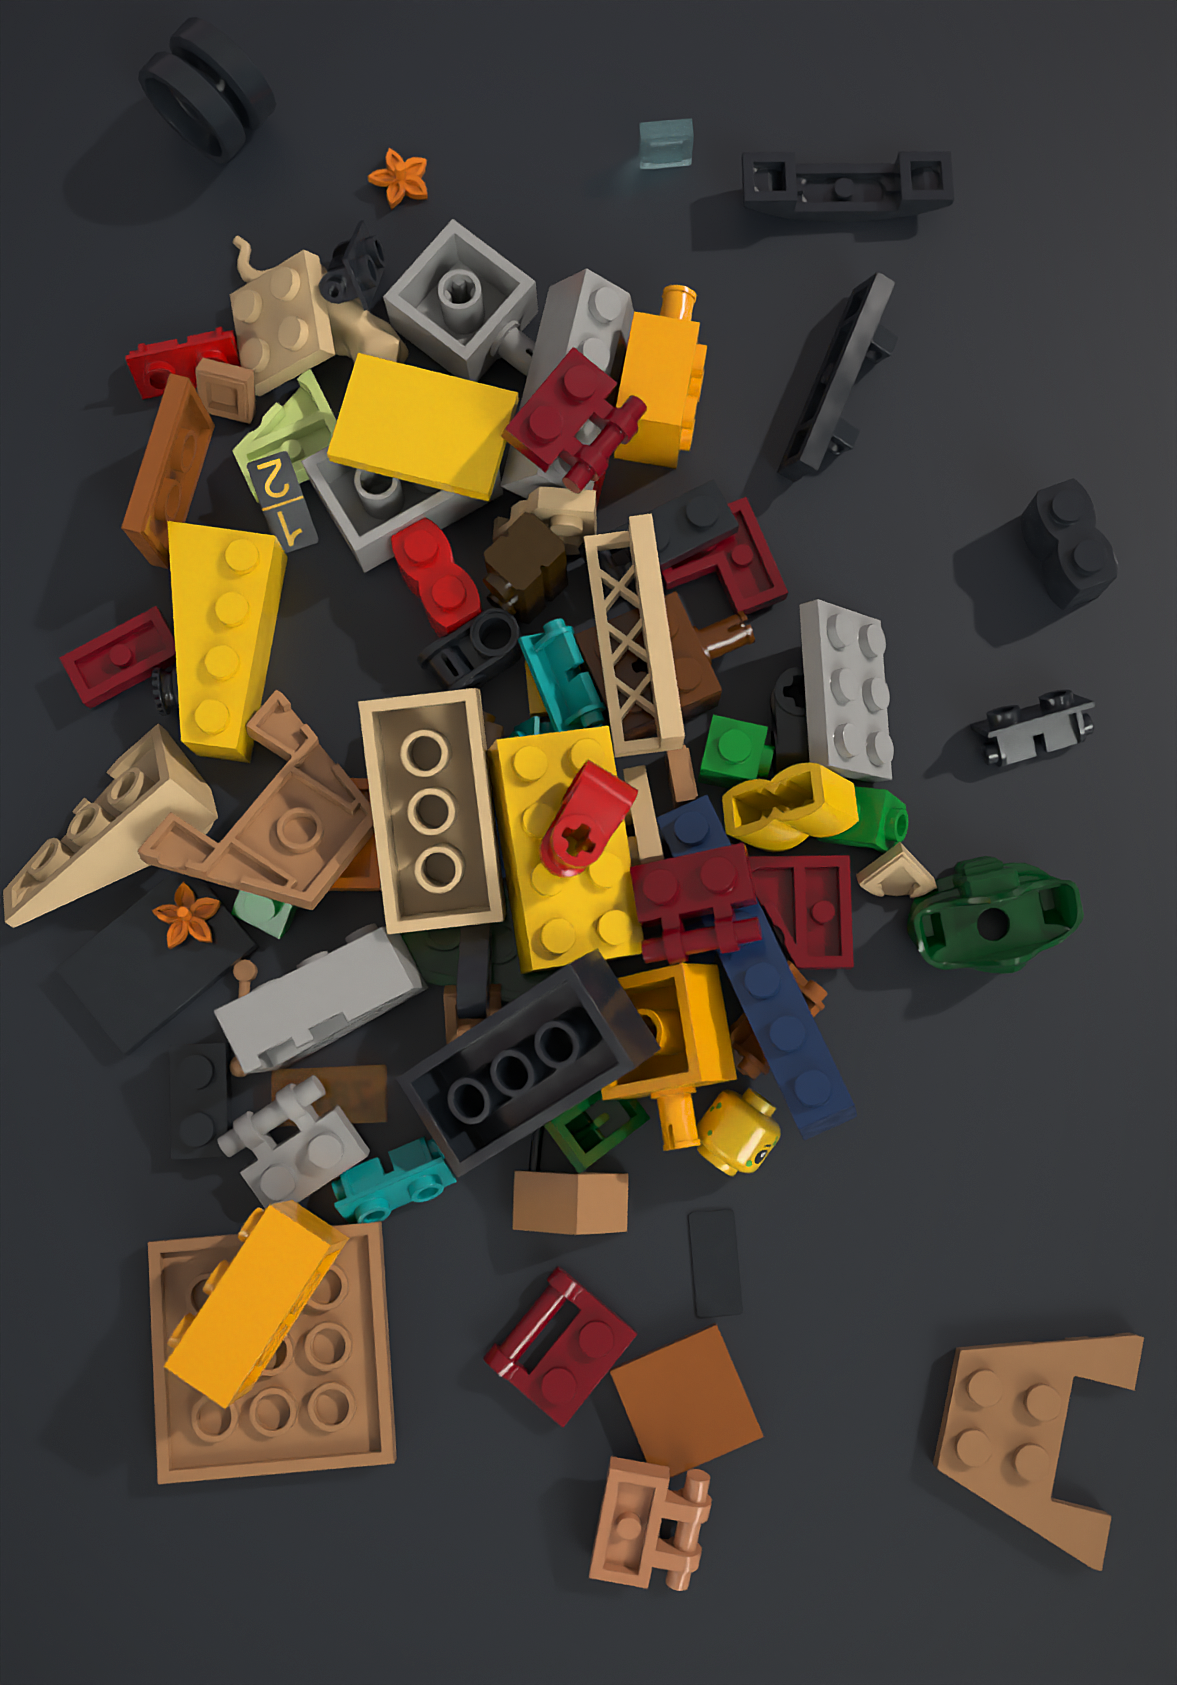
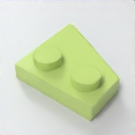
M311 369L302 373L297 379L300 388L283 406L275 403L262 417L260 426L256 430L249 432L232 450L257 503H259V499L249 475L247 463L286 451L289 454L300 484L309 480L301 461L330 445L337 421Z

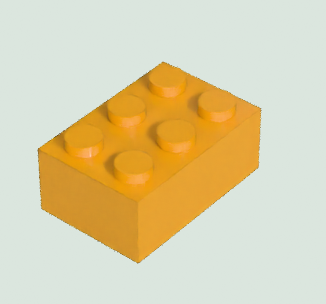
M293 1200L270 1204L265 1210L260 1207L254 1210L238 1234L237 1238L244 1244L230 1263L223 1260L205 1283L202 1291L209 1295V1298L195 1316L188 1313L182 1319L167 1343L174 1351L163 1367L225 1409L252 1390L349 1240V1237Z

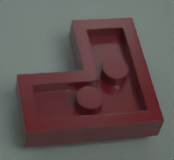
M747 497L728 503L739 524L738 533L661 571V579L666 590L716 571L734 614L742 610L745 615H748L787 599V588Z

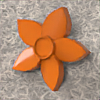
M389 148L386 154L387 169L372 172L368 175V182L376 186L388 187L387 201L391 209L402 201L405 194L415 200L428 199L425 183L421 179L426 170L427 159L412 157L404 163L401 156Z
M182 882L175 892L174 901L176 905L166 904L152 910L162 922L171 924L167 933L168 948L172 949L181 944L188 936V933L200 942L212 943L211 929L204 920H208L216 914L221 902L220 900L208 897L196 900L195 893L188 885Z

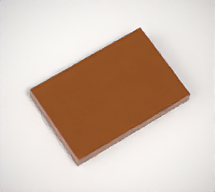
M171 373L121 527L151 565L166 569L170 567L167 521L185 523L215 427L190 379Z

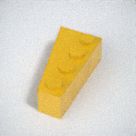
M167 521L181 741L197 756L250 763L254 739L247 735L246 724L261 707L288 557L274 535Z

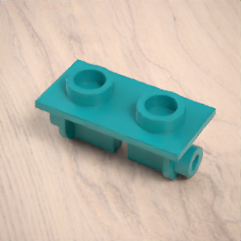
M560 618L543 626L545 633L520 637L518 642L555 732L603 727L602 723L605 719L602 712L606 707L604 702H601L589 672L581 673L579 665L584 660L573 636L575 634L573 627L566 626L564 619Z
M423 1136L389 1151L394 1171L385 1174L378 1157L340 1174L341 1179L332 1182V1188L338 1202L334 1203L337 1211L349 1224L379 1222L386 1219L390 1215L391 1210L412 1201L425 1202L440 1195L444 1187L457 1182L433 1138L427 1140Z

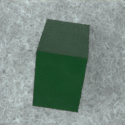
M599 1090L544 1126L577 1172L581 1173L651 1118L636 1098L603 1100L602 1092Z

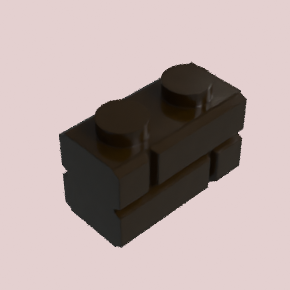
M524 512L507 529L508 537L501 535L483 553L487 575L482 581L491 592L486 598L493 608L508 611L522 623L530 624L546 608L545 600L552 602L568 586L565 543L533 513Z

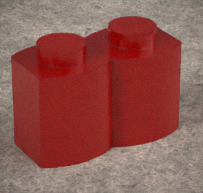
M424 517L391 536L392 549L402 577L408 588L422 600L428 620L440 638L451 634L483 612L476 585L471 577L460 566L455 564L447 537L433 521Z

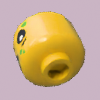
M750 1087L743 1095L733 1090L722 1091L696 1126L698 1139L701 1142V1145L697 1148L698 1152L729 1176L734 1177L737 1171L748 1174L755 1172L781 1136L778 1123L771 1117L777 1108Z

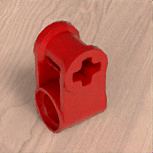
M586 760L565 792L560 803L561 807L541 840L539 856L544 868L557 877L572 878L582 873L587 866L595 863L602 855L611 836L632 807L637 797L638 789L591 760ZM568 836L577 841L574 848L577 855L574 857L566 852L569 843L566 840Z

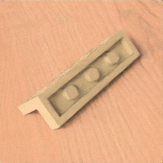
M652 514L629 516L628 531L584 536L615 758L682 749L685 737ZM630 547L632 566L618 582L600 569L597 551ZM633 578L635 579L637 595L626 588ZM602 583L612 589V592L605 600ZM619 596L638 608L640 613V620L627 636L607 622L606 613ZM641 631L645 649L634 642ZM610 637L620 643L613 654ZM627 649L645 661L648 668V674L635 691L615 677L614 666ZM649 685L653 704L642 697V694ZM617 690L629 698L621 709ZM635 703L655 717L657 737L624 741L622 720Z

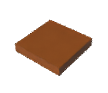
M716 1323L610 1368L611 1376L646 1462L669 1467V1478L764 1437Z

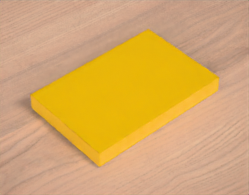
M358 353L327 456L330 462L489 502L507 443L501 436L506 426L514 418L519 402L518 392Z

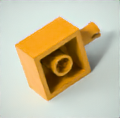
M669 285L663 289V301L659 316L634 312L616 407L620 408L629 396L634 395L646 404L647 411L637 422L638 432L629 443H620L614 451V458L676 469L679 451L690 452L697 402L700 399L707 345L697 344L700 322L691 321L693 305L696 302V293L685 286Z
M680 963L617 978L658 1042L661 1050L635 1069L602 1088V1099L615 1100L651 1096V1099H657L664 1141L663 1150L668 1151L699 1146L701 1143L700 1139H698L691 1093H695L696 1087L737 1079L718 965Z

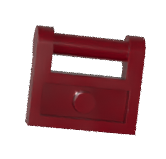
M556 1266L546 1279L549 1283L548 1287L499 1346L494 1343L483 1356V1359L496 1373L511 1382L563 1428L637 1336V1332L561 1267ZM567 1299L570 1300L580 1311L530 1372L518 1360Z

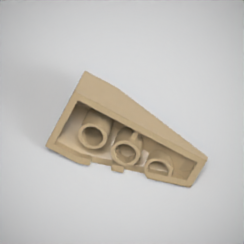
M160 724L153 727L110 767L106 773L114 778V780L94 803L83 798L72 811L76 816L71 821L67 834L61 840L57 838L47 840L3 890L4 917L8 925L15 928L150 866L140 859L137 850L170 812L206 835L214 821L218 818L211 788L167 730Z

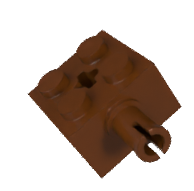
M675 591L664 596L682 720L685 721L718 707L722 688L711 667V660L747 644L755 643V637L751 625L745 626L744 624L748 618L742 610L698 630L696 626H692ZM633 609L607 622L627 636L640 620L639 609ZM594 626L575 634L574 638L584 660L581 664L584 672H589L599 699L605 704L606 709L602 713L610 728L597 629ZM641 631L634 642L645 649ZM610 637L613 654L620 643ZM627 649L614 666L615 677L635 691L647 675L645 671L638 672V666L647 663ZM649 685L642 694V697L653 704ZM617 690L621 709L629 698ZM636 703L622 720L624 741L644 739L657 733L655 717Z

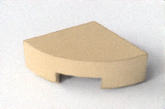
M901 842L856 874L858 884L863 889L880 897L884 895H910V898H915L937 888L934 877Z

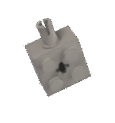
M452 219L383 296L390 324L393 329L458 378L478 382L493 363L501 357L525 376H528L536 342L521 331L538 313L536 281Z

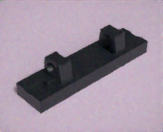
M875 273L852 290L777 470V473L793 482L802 479L803 475L818 471L826 450L839 456L853 449L860 430L840 417L864 358L878 364L880 361L891 356L898 340L897 336L879 324L895 285L894 281L883 274Z

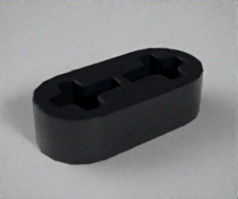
M491 923L461 926L457 973L458 1019H486L489 1017L492 972Z

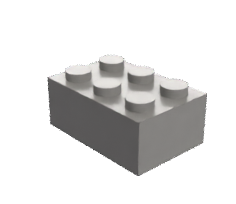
M329 446L301 461L312 486L364 573L394 557L391 536L426 517L433 521L440 529H443L489 503L488 501L330 462L327 456ZM499 470L490 501L503 495V489L500 486L501 477Z

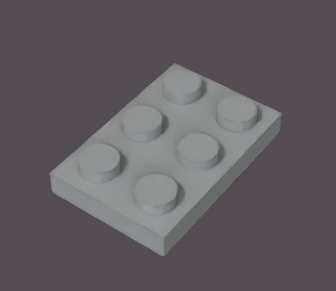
M819 599L799 604L810 763L820 764L842 777L865 782L878 783L892 780L891 761L894 755V748L888 729L887 707L890 701V694L884 674L883 653L886 648V640L881 629V621Z

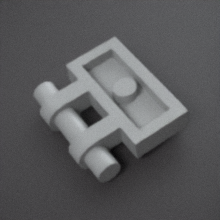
M314 1075L297 1086L293 1083L288 1084L276 1092L275 1101L255 1114L251 1111L246 1112L233 1121V1129L218 1138L221 1150L228 1157H232L245 1147L251 1149L257 1157L244 1166L240 1174L265 1209L270 1204L289 1200L298 1203L366 1158L370 1152L339 1105L318 1116L311 1103L324 1096L326 1092L320 1080ZM287 1119L294 1121L300 1130L279 1144H276L269 1131Z

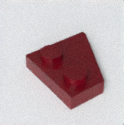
M850 855L749 857L756 898L790 962L798 970L852 969L854 961Z

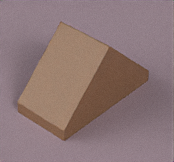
M514 1170L513 1230L572 1235L627 1232L628 1173Z

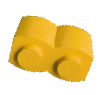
M800 763L790 766L779 772L771 781L753 779L742 782L722 796L726 834L767 852H781L791 849L803 842L809 835L820 838L835 836L848 830L859 820L854 783L817 763Z

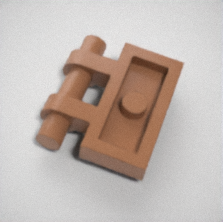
M611 1456L590 1561L589 1578L648 1589L652 1567L667 1570L665 1582L668 1587L677 1591L688 1589L691 1572L698 1569L702 1552L701 1545L698 1543L701 1523L708 1520L712 1503L711 1497L707 1494L710 1475L699 1469H691L687 1472L684 1488L674 1491L668 1489L669 1467ZM662 1518L677 1521L675 1536L668 1540L658 1538Z

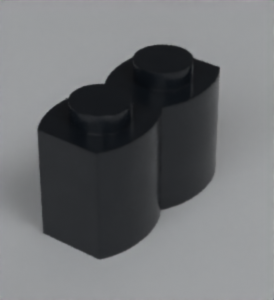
M1074 478L1037 491L1021 516V529L1024 540L1034 556L1042 562V579L1045 589L1052 601L1062 610L1098 598L1117 578L1118 572L1117 560L1111 544L1095 528L1096 514L1093 502L1085 488Z

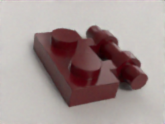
M572 347L506 426L501 437L545 473L558 457L563 459L571 468L562 478V482L570 491L579 494L590 480H599L608 469L607 459L620 443H629L638 432L637 422L646 413L647 406L640 398L634 395L629 396L620 408L610 405L605 400L613 392L617 382L575 347ZM590 420L601 429V432L590 445H585L575 437Z
M744 843L630 867L638 923L643 928L661 924L663 926V936L641 941L645 963L667 959L669 964H676L688 961L691 954L720 949L721 953L725 954L740 951V944L762 940V931L758 917L736 921L734 909L757 904L748 851ZM714 913V926L685 931L683 920Z

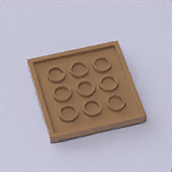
M382 1221L331 1225L349 1237V1240L252 1390L226 1409L163 1366L174 1351L167 1343L176 1327L188 1313L195 1316L209 1298V1295L202 1291L208 1278L223 1260L230 1263L244 1243L237 1238L238 1234L148 1242L158 1484L395 1463L397 1453Z

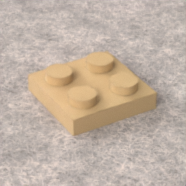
M306 250L300 251L230 294L240 364L243 368L254 370L255 395L257 396L266 394L335 355L327 303L319 290V282L322 278L319 256Z

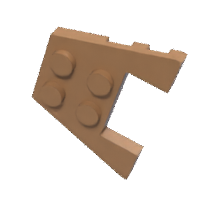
M276 690L246 724V730L249 737L288 762L219 843L215 842L170 812L137 851L140 859L149 865L313 911L375 833L372 808L369 801L338 763L335 764L321 747L318 737L307 723L303 724L291 709V703L284 694Z
M1117 1333L1113 1336L1089 1338L1083 1336L1033 1343L1025 1341L956 1347L933 1465L942 1473L1087 1566L1102 1571L1112 1516L1102 1510L1051 1498L1074 1376L1135 1390L1144 1337L1132 1333Z

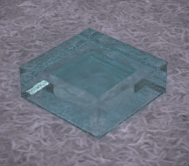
M692 118L641 122L639 125L640 169L691 165L694 137Z

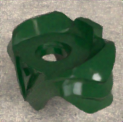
M981 856L958 861L954 866L955 874L935 880L936 889L925 895L915 897L907 921V932L921 956L928 964L942 970L971 968L989 973H1015L1025 967L1028 961L1041 951L1060 944L1075 932L1084 918L1079 888L1075 882L1053 877L1040 868L1027 863L1003 864L1002 861L995 857ZM989 908L1000 909L1007 918L1005 933L995 940L984 939L977 929V921L980 914Z

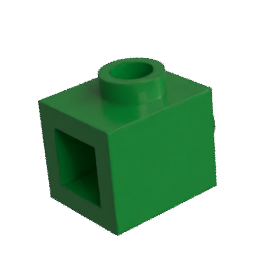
M713 715L697 782L731 789L742 782L757 779V777L767 779L774 752V746L764 744L768 727Z

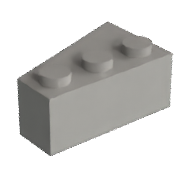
M375 923L362 927L345 938L347 945L331 953L323 951L298 964L296 970L280 978L270 980L256 987L248 994L214 1010L244 1073L250 1074L285 1069L428 989L401 934H387L386 927L378 929Z

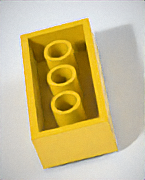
M609 726L497 739L487 753L521 974L563 968L597 948L605 961L629 958L642 954L641 941L644 938L642 926L638 923L630 873L632 864L624 820L611 836L597 861L572 878H560L552 875L544 868L539 856L541 840L560 809V803L565 792L585 761L589 759L617 776ZM568 836L566 840L569 843L566 852L574 857L577 855L574 850L577 841Z

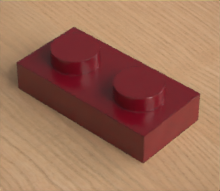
M155 606L59 658L83 704L91 709L151 677L153 668L163 667L166 669L175 664V636L163 613Z

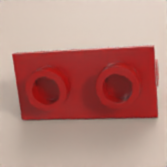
M216 327V331L187 336L188 343L179 344L177 339L149 345L145 343L138 344V350L130 351L129 355L125 356V359L141 398L147 399L163 395L170 373L188 377L194 388H197L196 367L202 358L241 367L237 354L238 344L234 330L224 331L222 327Z

